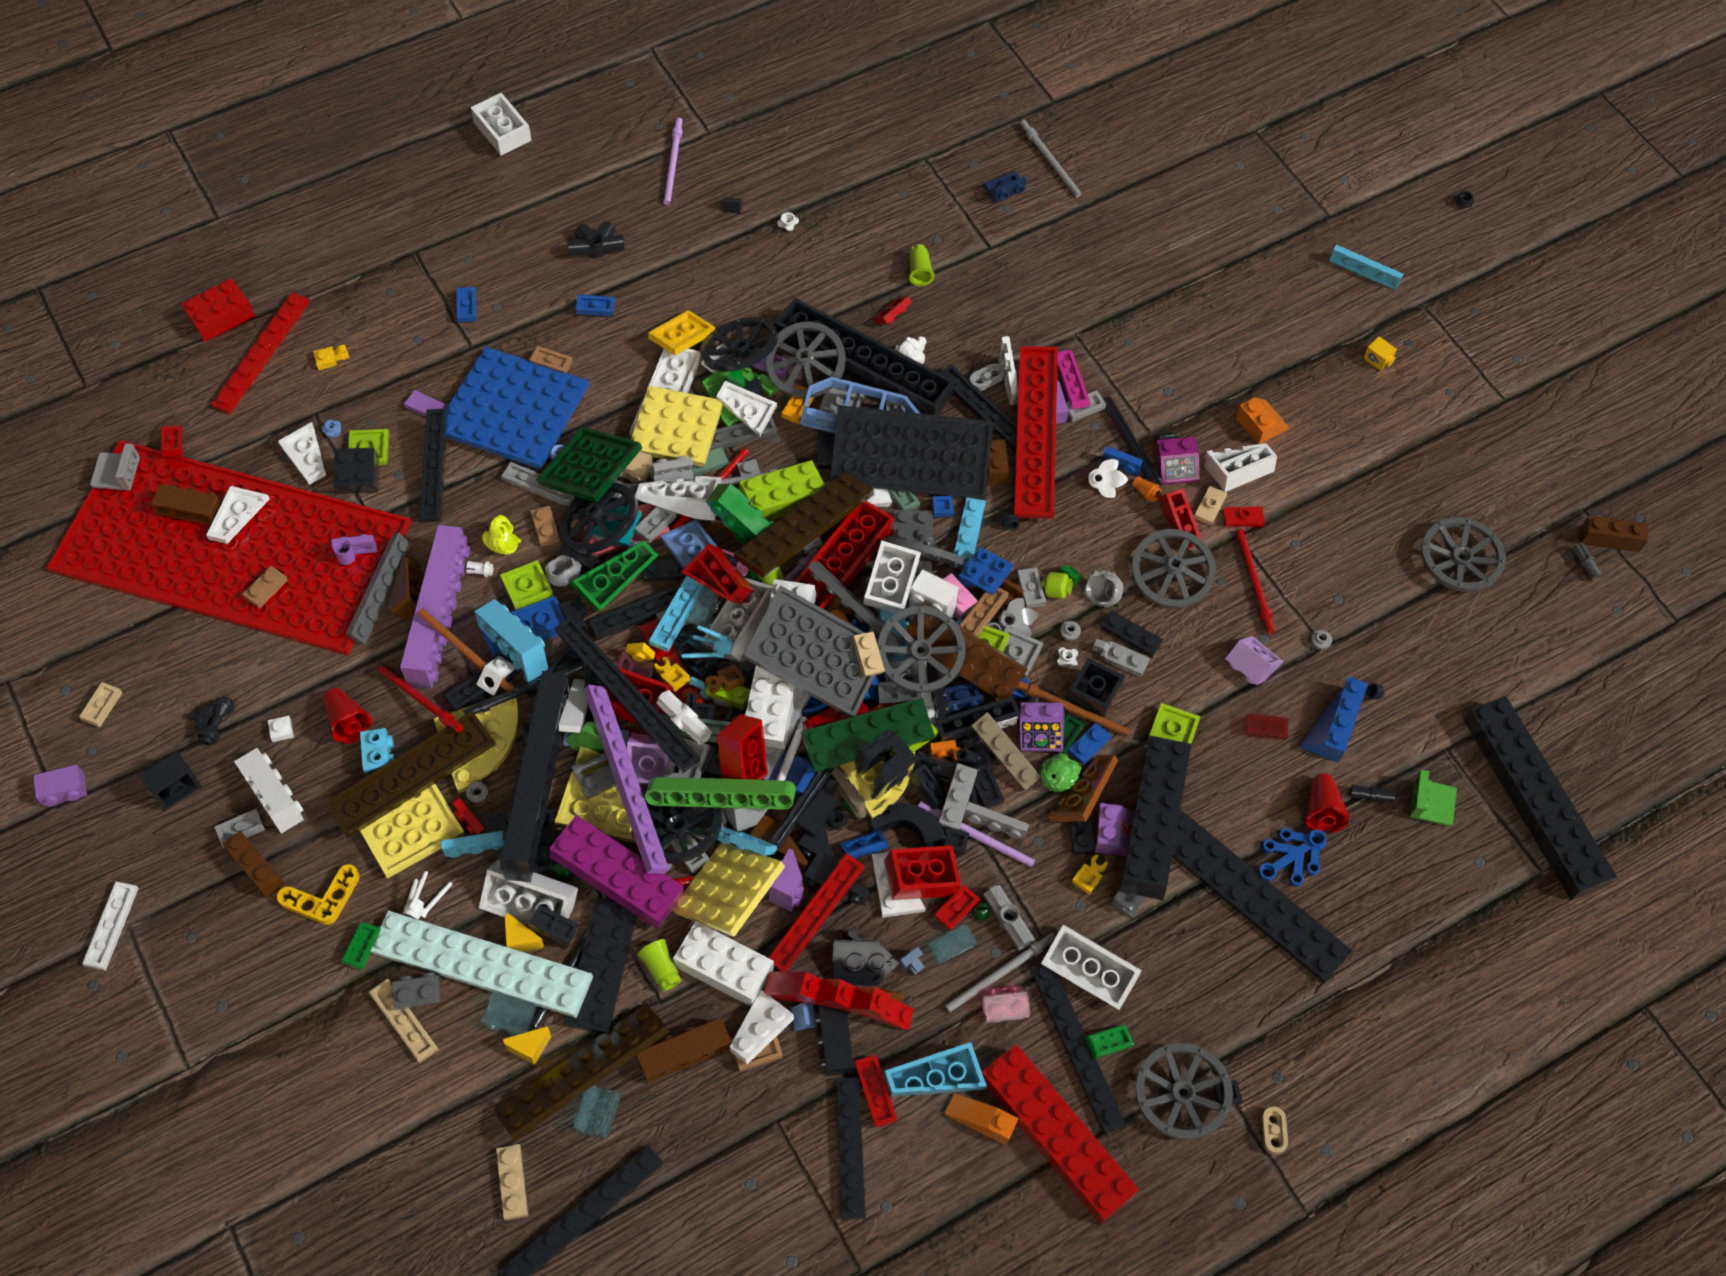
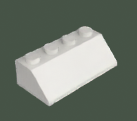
M745 578L755 591L741 605L727 600L709 629L721 635H726L729 639H733L730 656L724 655L723 658L726 661L743 662L746 660L742 658V655L769 606L773 586ZM706 633L704 636L705 638L716 640V637ZM703 642L712 648L713 652H717L714 650V644Z
M498 860L487 869L479 905L480 909L503 917L509 913L522 924L529 925L540 904L569 919L574 908L578 891L577 887L534 872L531 883L505 880L503 871H500L501 861Z
M1063 925L1041 963L1119 1010L1142 972L1138 967L1066 925Z

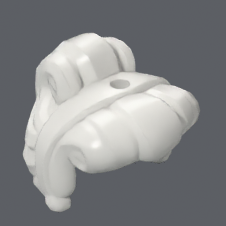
M922 336L916 337V340L906 337L905 341L901 345H896L894 350L923 364L925 355L922 352L925 348L926 339Z

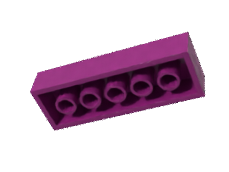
M575 815L550 847V858L657 930L675 907L680 897L683 896L684 886L666 874L647 873L642 858L578 815Z

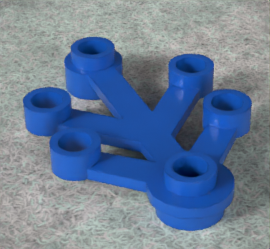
M1288 828L1280 831L1278 838L1281 842L1288 843L1290 840L1303 842L1300 846L1277 843L1272 839L1264 841L1262 850L1265 853L1271 854L1274 851L1287 853V855L1273 864L1264 863L1261 865L1258 873L1264 880L1272 881L1279 870L1294 861L1293 874L1289 882L1293 887H1300L1304 881L1302 875L1304 854L1311 850L1310 863L1306 867V872L1310 876H1316L1319 873V853L1327 844V838L1322 831L1311 830L1308 834L1293 832ZM1282 833L1288 834L1289 838L1283 837ZM1312 839H1317L1319 843H1314ZM1266 844H1270L1273 848L1268 849ZM1310 866L1315 867L1316 871H1312ZM1263 872H1268L1270 876H1265ZM1294 877L1299 878L1300 882H1299V883L1295 882V881L1293 880V878H1294Z

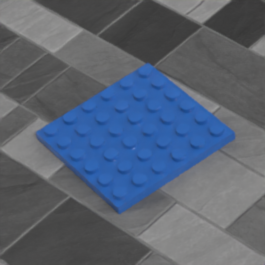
M485 347L446 409L448 411L446 438L541 470L552 448L555 446L590 386L589 380L568 373L558 372L531 363L528 360Z

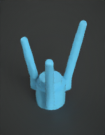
M698 625L697 629L716 637V640L693 635V639L714 644V650L717 652L681 655L682 658H724V655L730 656L733 639Z

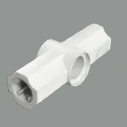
M671 691L663 692L658 697L657 704L671 717L670 719L683 732L686 731L699 745L709 740L712 731L698 719L697 714L685 703L683 704Z

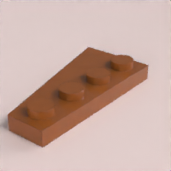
M1115 754L1097 755L1082 773V780L1075 782L1071 787L1072 792L1068 797H1063L1058 802L1059 808L1049 813L1048 818L1051 822L1087 821L1118 762Z

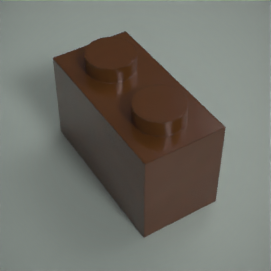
M991 440L987 486L1007 485L1009 469L1005 440Z

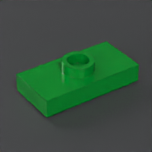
M360 921L341 960L342 964L363 971L381 928Z
M1125 1024L1089 1035L1085 1038L1094 1060L1132 1048L1135 1045Z

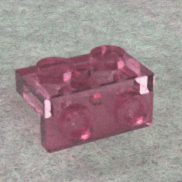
M1020 984L1008 985L1007 989L989 987L986 988V991L980 992L983 1000L985 1022L993 1023L1030 1018L1028 991L1025 987H1021Z

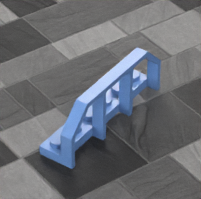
M830 377L809 386L800 425L835 433L837 415L808 408L811 394L831 386L848 391L844 406H848L851 392L881 399L879 407L881 410H883L886 400L902 404L909 413L920 414V412L905 395Z

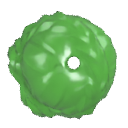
M1057 753L1041 764V781L1050 791L1061 792L1070 789L1075 784V781L1078 780L1081 766L1078 762L1071 760L1067 754Z

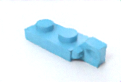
M721 827L717 839L725 845L734 843L736 848L740 850L749 849L754 851L755 854L764 856L776 854L777 850L774 844L726 827Z

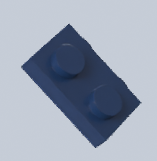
M1016 171L984 183V189L995 203L1025 191L1027 179L1025 177L1020 178Z
M973 683L945 689L946 700L944 701H948L950 711L946 715L950 716L982 706L983 695L979 694L977 686Z

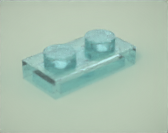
M965 924L928 943V947L940 965L976 946L978 942L968 925Z

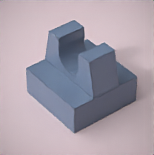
M917 947L902 958L898 966L902 971L908 967L916 975L924 968L918 959L923 953Z

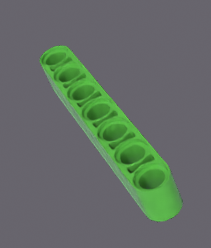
M654 777L649 782L645 799L649 804L655 806L788 809L793 805L796 787L792 782L784 780Z

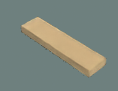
M388 979L369 991L374 1001L419 1063L438 1050L435 1043L409 1008L395 1010L393 985Z

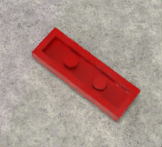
M877 1055L855 1061L854 1064L875 1129L897 1122L898 1119Z

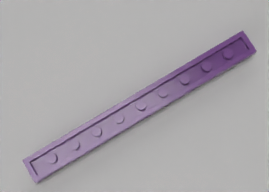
M588 685L584 688V692L646 872L664 874L669 868L606 688Z

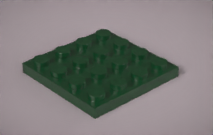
M582 426L536 481L540 486L597 503L643 447L640 442Z

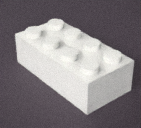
M695 921L673 958L676 968L752 1007L760 990H763L767 983L769 972L774 970L773 960Z

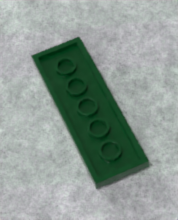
M923 698L801 732L814 773L855 762L860 751L889 729L897 733L907 746L935 738ZM887 747L880 754L889 752L891 748Z

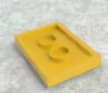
M687 310L648 332V339L676 356L704 340L715 330V327Z

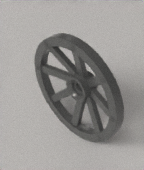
M815 322L796 323L783 329L778 333L776 347L766 357L767 372L773 384L784 394L802 399L806 398L808 390L791 388L801 368L805 370L809 387L814 384L810 370L812 366L828 377L840 379L846 363L845 350L837 334L827 326ZM803 331L819 332L820 334L807 348ZM797 333L800 349L797 350L782 342L787 337ZM826 336L832 340L837 348L813 352ZM778 348L795 355L792 358L774 364V356ZM838 356L835 372L815 360V358ZM797 363L787 382L784 384L780 381L775 371ZM831 386L824 390L811 394L810 398L820 396L828 392L833 387Z
M1452 517L1437 522L1427 531L1421 545L1422 561L1429 574L1442 585L1461 592H1476L1492 586L1501 576L1506 564L1505 549L1499 537L1486 525L1469 518ZM1463 527L1460 546H1456L1446 528ZM1470 529L1486 538L1471 549L1466 547ZM1437 532H1440L1451 551L1431 544L1432 537ZM1491 544L1497 559L1473 557V555ZM1430 551L1447 557L1450 560L1435 565ZM1472 564L1494 565L1496 569L1487 578ZM1452 566L1457 567L1456 580L1446 576L1441 571ZM1464 568L1480 581L1472 583L1463 582Z
M1165 529L1152 533L1138 545L1132 559L1131 570L1136 587L1145 598L1161 607L1170 609L1190 607L1201 601L1208 594L1215 580L1216 565L1210 549L1200 538L1183 530ZM1166 538L1183 540L1176 556L1173 555L1165 540ZM1158 541L1168 559L1144 552V550L1152 543ZM1189 543L1195 546L1203 555L1182 559ZM1140 558L1164 565L1146 574H1140ZM1206 562L1208 570L1207 579L1185 566ZM1165 573L1167 575L1157 595L1147 587L1144 581ZM1182 573L1203 585V588L1195 595L1189 597ZM1172 578H1176L1183 599L1172 600L1164 598Z
M919 534L916 539H902L883 535L881 540L921 552L920 557L935 560L936 563L942 562L958 567L962 566L964 562L963 557L944 551L935 545L934 538Z
M914 606L897 612L886 622L878 639V649L885 669L884 673L893 683L912 692L926 693L945 687L957 676L965 658V641L959 626L946 613L932 607ZM917 615L916 641L898 623L899 621ZM924 615L934 617L943 622L927 640H924ZM894 628L911 647L886 646V638L890 630ZM949 628L955 637L957 646L931 647L939 636ZM921 648L924 651V653L919 654L917 650ZM886 653L910 654L911 656L894 671L887 660ZM957 653V659L954 667L949 671L931 655ZM915 661H918L919 684L900 677ZM924 661H927L945 677L926 684Z
M1174 1043L1157 1049L1144 1061L1136 1079V1100L1142 1115L1154 1129L1174 1139L1196 1140L1208 1136L1222 1125L1232 1105L1233 1090L1227 1070L1218 1058L1197 1045ZM1175 1053H1186L1195 1056L1185 1080H1181L1173 1057ZM1164 1056L1175 1084L1149 1071L1151 1066ZM1201 1059H1203L1218 1075L1193 1085L1191 1082ZM1145 1078L1171 1093L1146 1100L1144 1091ZM1222 1083L1223 1104L1195 1095L1199 1091ZM1179 1090L1186 1092L1187 1095L1182 1097L1179 1094ZM1174 1101L1175 1104L1166 1124L1159 1120L1150 1109V1107ZM1191 1102L1215 1110L1219 1114L1211 1123L1203 1127ZM1181 1106L1185 1107L1195 1130L1173 1128Z

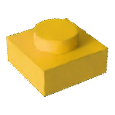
M645 643L627 644L626 652L633 660L644 662L645 660L654 659L655 652Z

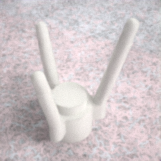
M424 871L419 884L418 879H415L407 903L403 908V914L419 920L420 916L425 918L428 911L452 886V882H448L424 908L425 903L418 900L428 872Z

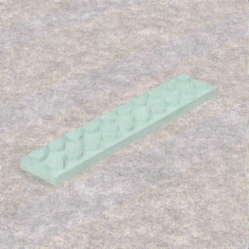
M391 911L387 912L380 927L381 931L371 950L374 955L577 1018L593 979L592 973Z

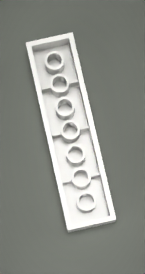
M774 579L769 604L780 585L811 603H815V585ZM756 665L746 716L762 719L765 746L785 749L797 688Z

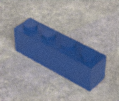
M1348 676L1340 691L1299 748L1339 762L1345 753L1368 683Z

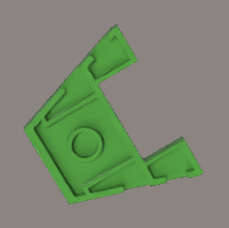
M750 368L741 369L745 386L755 378H758L762 382V391L769 397L779 391L773 382L768 379V376L751 372ZM715 371L702 382L709 398L717 399V394L724 382H728V375L731 371ZM723 405L720 418L724 425L728 427L738 424L741 420Z

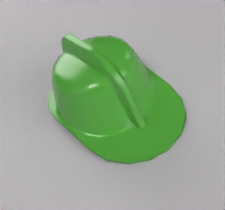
M595 722L584 723L580 733H572L567 737L568 745L578 752L580 746L596 752L604 750Z

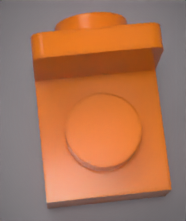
M955 740L930 743L929 754L943 759L951 757L953 762L958 763L957 752L960 747H956Z

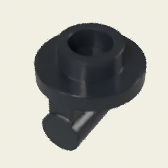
M853 928L842 931V936L846 940H862L864 938L863 934L857 936V932Z

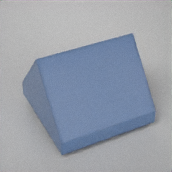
M800 1003L791 1008L794 1015L795 1031L817 1027L814 1006L812 1004Z

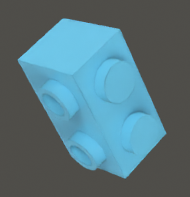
M386 728L360 732L363 771L367 777L395 759L394 754H391L394 741L393 736L388 734Z

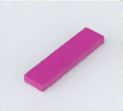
M1072 350L1058 352L1057 369L1071 409L1089 407L1090 400Z

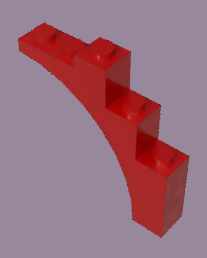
M769 972L764 994L779 1001L810 1003L840 1009L875 1019L902 1031H909L914 1011L913 1008L890 998L889 993L877 987H855L841 979H820L808 972Z

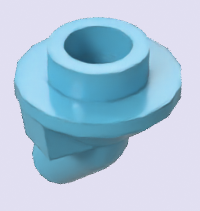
M692 676L689 684L701 689L699 695L702 700L713 699L706 695L705 690L708 685L706 686L704 681Z

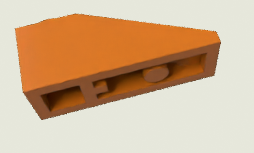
M954 1093L944 1115L1007 1146L1019 1119L997 1107Z

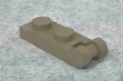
M836 767L830 778L837 781V790L857 818H864L867 815L864 797L858 795L854 784H849L846 772Z

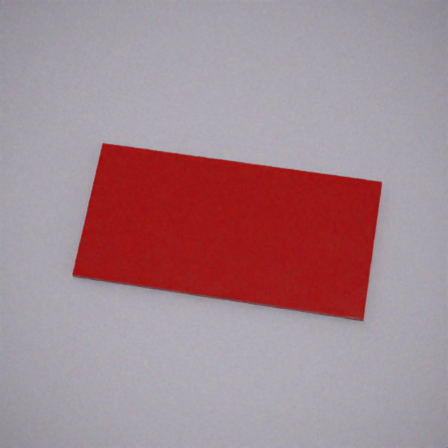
M119 440L112 453L120 454L125 444H133L140 456L131 490L92 488L46 567L47 571L349 656L355 641L346 635L347 630L392 534L399 532L405 537L412 521L411 518L190 458L182 456L162 457L160 450ZM160 484L174 485L183 489L191 488L203 493L211 492L218 496L221 504L230 486L269 496V500L228 544L208 539L207 533L211 525L157 515L151 505ZM364 534L373 535L377 552L355 554V560L348 565L338 562L332 548V539L357 537ZM272 566L284 574L288 581L259 609L246 600L243 593Z

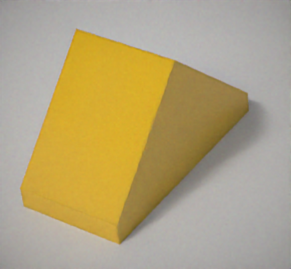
M509 913L505 915L506 943L508 948L523 952L539 950L544 947L539 936Z
M547 1026L503 1039L508 1051L535 1065L551 1039V1033Z

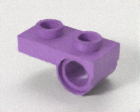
M364 534L357 537L332 539V548L336 558L343 565L351 564L355 560V554L377 552L373 535Z

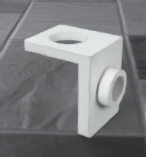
M498 656L484 667L477 685L491 695H495L502 679L514 671L515 666L501 656ZM485 677L493 679V687L486 685Z

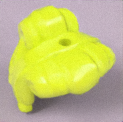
M503 515L494 517L489 526V531H485L482 536L484 544L490 550L499 554L515 552L518 543L521 542V539L512 534L513 525Z

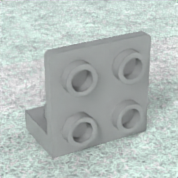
M125 444L120 454L99 453L90 483L91 487L131 490L140 459L134 445Z

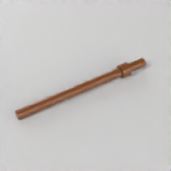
M424 608L418 611L417 614L483 671L487 665L485 661ZM506 677L503 678L499 686L506 692L514 690L515 688L505 680Z
M1022 681L1017 686V689L1027 692L1028 696H1036L1049 703H1063V707L1067 711L1124 736H1127L1129 733V728L1040 690L1039 686L1029 685Z

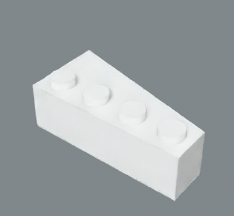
M258 748L234 761L281 834L304 820L300 813L304 810L297 800L293 801L290 796L293 794L287 784H281L280 780L282 777L277 769L272 770L269 765L272 762L266 753L261 754Z

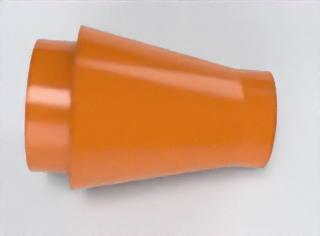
M1139 476L1132 483V486L1147 501L1155 502L1162 493L1159 485L1142 479Z

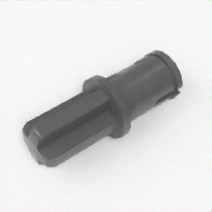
M1582 542L1576 544L1573 547V551L1581 562L1580 566L1584 567L1590 580L1594 581L1601 577L1603 573L1596 565L1595 557H1591Z

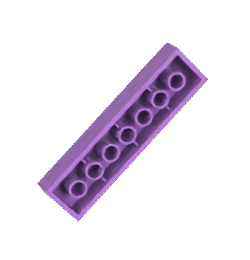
M438 525L400 666L406 683L412 687L432 689L434 682L438 680L439 672L437 668L438 664H441L443 661L442 649L443 646H446L447 640L417 613L421 608H424L447 629L451 628L452 610H455L457 605L456 594L461 590L460 578L461 575L465 574V559L469 558L470 547L467 546V536H464L461 527Z

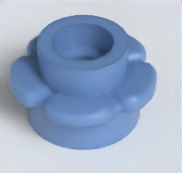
M328 420L322 426V431L329 438H335L341 433V424L337 420Z

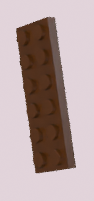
M914 615L906 629L915 641L917 640V615ZM924 615V640H927L943 622L934 617ZM959 626L965 641V658L958 674L999 700L1011 697L1028 668ZM947 628L931 647L957 646L954 635ZM957 653L931 655L935 660L951 670L957 659Z

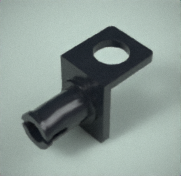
M980 743L969 750L961 748L957 752L958 760L962 761L964 766L973 769L986 763L996 766L1001 764L993 753L994 759L991 758L988 752L989 748L984 743Z

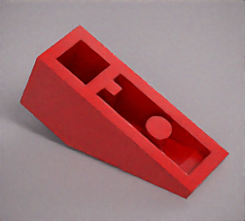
M1184 488L1158 496L1164 516L1171 528L1189 532L1202 540ZM1189 543L1186 550L1195 546Z

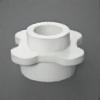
M787 212L782 214L781 220L777 224L779 227H784L787 231H792L795 224L799 223V219L794 214Z
M1062 647L1058 650L1060 655L1057 660L1058 665L1064 668L1077 666L1076 656H1078V651L1076 649L1067 650Z

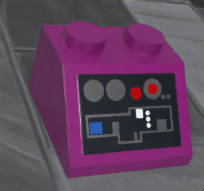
M1195 437L1157 440L1153 454L1162 485L1199 482V451Z

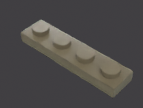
M988 712L970 726L1023 791H1026L1041 778Z

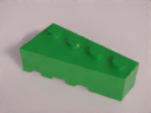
M731 483L718 484L705 502L711 507V511L723 521V525L729 528L735 538L743 545L774 524L773 521L768 522L761 516L763 512L759 508L749 505L748 502L750 500Z
M642 541L572 580L569 584L596 612H599L642 572L658 554L645 541Z

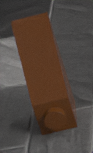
M404 557L389 597L390 612L406 621L415 614L421 591V569L418 564Z
M763 815L750 835L770 843V839L781 825L780 821L775 817ZM788 835L773 856L783 860L789 849L793 850L799 870L805 873L808 869V861L790 835Z

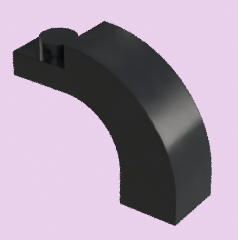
M907 803L891 804L887 806L886 815L879 814L870 820L871 833L877 831L885 832L894 828H906L913 831L919 837L923 847L945 845L946 835L941 824L930 812L919 806Z

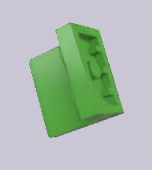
M1420 770L1414 779L1410 817L1451 827L1454 820L1457 788L1434 783L1429 780V771Z

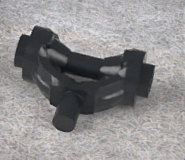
M226 696L218 697L214 703L202 708L199 713L191 711L188 714L189 720H194L197 724V736L200 738L199 741L207 746L218 743L220 739L218 726L223 717L232 713L236 707L231 698ZM213 714H215L211 723L208 725V720L212 717Z

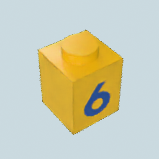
M1378 337L1368 346L1363 358L1382 371L1386 366H1391L1395 361L1394 355L1397 349L1381 337Z

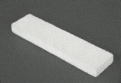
M574 679L559 722V731L580 733L589 706L584 692V680Z
M115 881L82 962L83 966L106 971L139 889L136 885Z

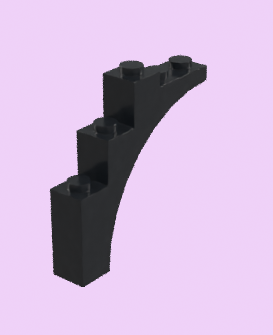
M828 778L820 790L833 797L837 790V781ZM826 821L815 837L805 832L798 843V848L804 857L808 860L813 859L804 874V883L813 891L820 890L839 864L828 841ZM854 882L845 896L852 903L857 905L860 903L865 906L869 900L870 891Z

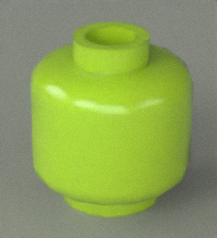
M1050 572L1046 578H1043L1042 588L1045 590L1047 597L1064 599L1068 594H1071L1072 579H1069L1066 573Z

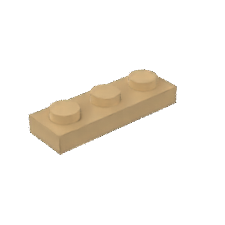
M518 1144L496 1148L504 1220L527 1217L529 1215L521 1146Z

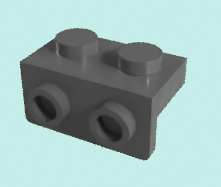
M435 973L421 974V978L412 979V976H404L398 978V981L392 982L395 1010L442 1003L441 978L435 975Z

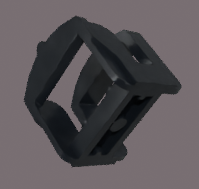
M890 729L884 731L865 746L854 763L858 776L865 774L880 761L885 763L881 769V775L874 781L876 791L870 796L873 800L881 798L904 779L908 774V768L915 762L914 753L897 733ZM887 747L891 748L889 752L880 754Z

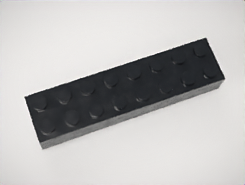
M1151 735L1149 737L1121 882V892L1164 900L1191 750L1190 743Z

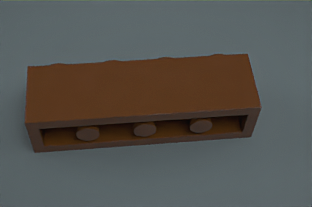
M711 1018L700 1027L687 1028L682 1032L683 1034L676 1037L668 1036L662 1039L661 1043L654 1046L650 1045L640 1052L637 1058L647 1084L730 1050L732 1042L722 1018L717 1020L716 1018Z

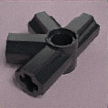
M607 221L601 223L595 232L588 225L582 223L574 231L575 237L578 240L568 241L570 256L590 254L594 258H600L606 252L624 251L623 235L613 236L616 232L615 227Z

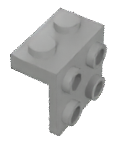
M679 456L671 461H667V459L657 460L652 466L654 482L674 483L677 482V479L681 478L684 481L694 480L692 457Z

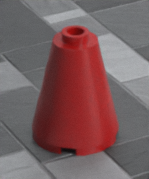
M340 688L329 689L324 694L323 703L332 737L338 743L342 741L345 744H351L361 739L360 732L366 731L369 726L371 728L373 725L370 714Z
M1326 773L1318 774L1312 780L1306 813L1307 827L1310 830H1320L1322 832L1323 830H1330V833L1341 831L1349 823V814L1334 778Z

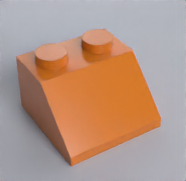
M1254 397L1239 406L1236 420L1257 444H1262L1289 429V426L1267 400Z

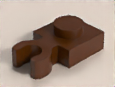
M734 664L717 671L716 677H707L705 685L714 684L710 686V693L714 694L722 687L725 691L744 685L745 679Z

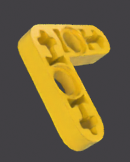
M344 865L337 872L323 899L288 886L280 889L277 894V900L287 910L321 924L330 925L337 920L357 885L360 875L355 866ZM352 872L353 877H348L346 880L344 875ZM343 890L342 898L337 900L332 898L334 891ZM291 894V896L295 900H297V903L290 899L285 901L284 896H289ZM312 901L313 907L310 910H302L304 902ZM330 909V912L332 913L331 916L327 915L324 918L322 913L328 912Z

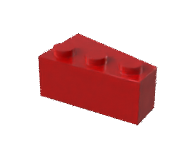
M708 544L681 571V573L691 577L728 601L740 605L755 591L721 548Z

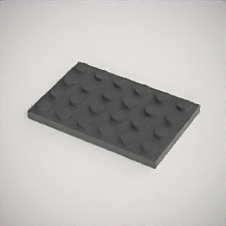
M781 585L778 587L742 655V658L850 718L855 717L875 675L863 677L852 641L854 635L864 634L865 632Z

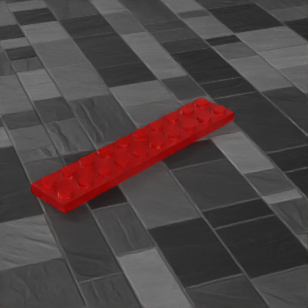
M1020 346L1014 515L1019 518L1054 519L1058 347Z

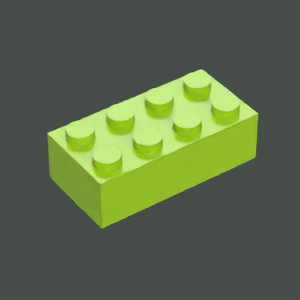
M811 460L742 480L739 484V491L750 500L748 502L749 505L759 508L763 512L761 516L770 521L788 514L822 489L825 484Z

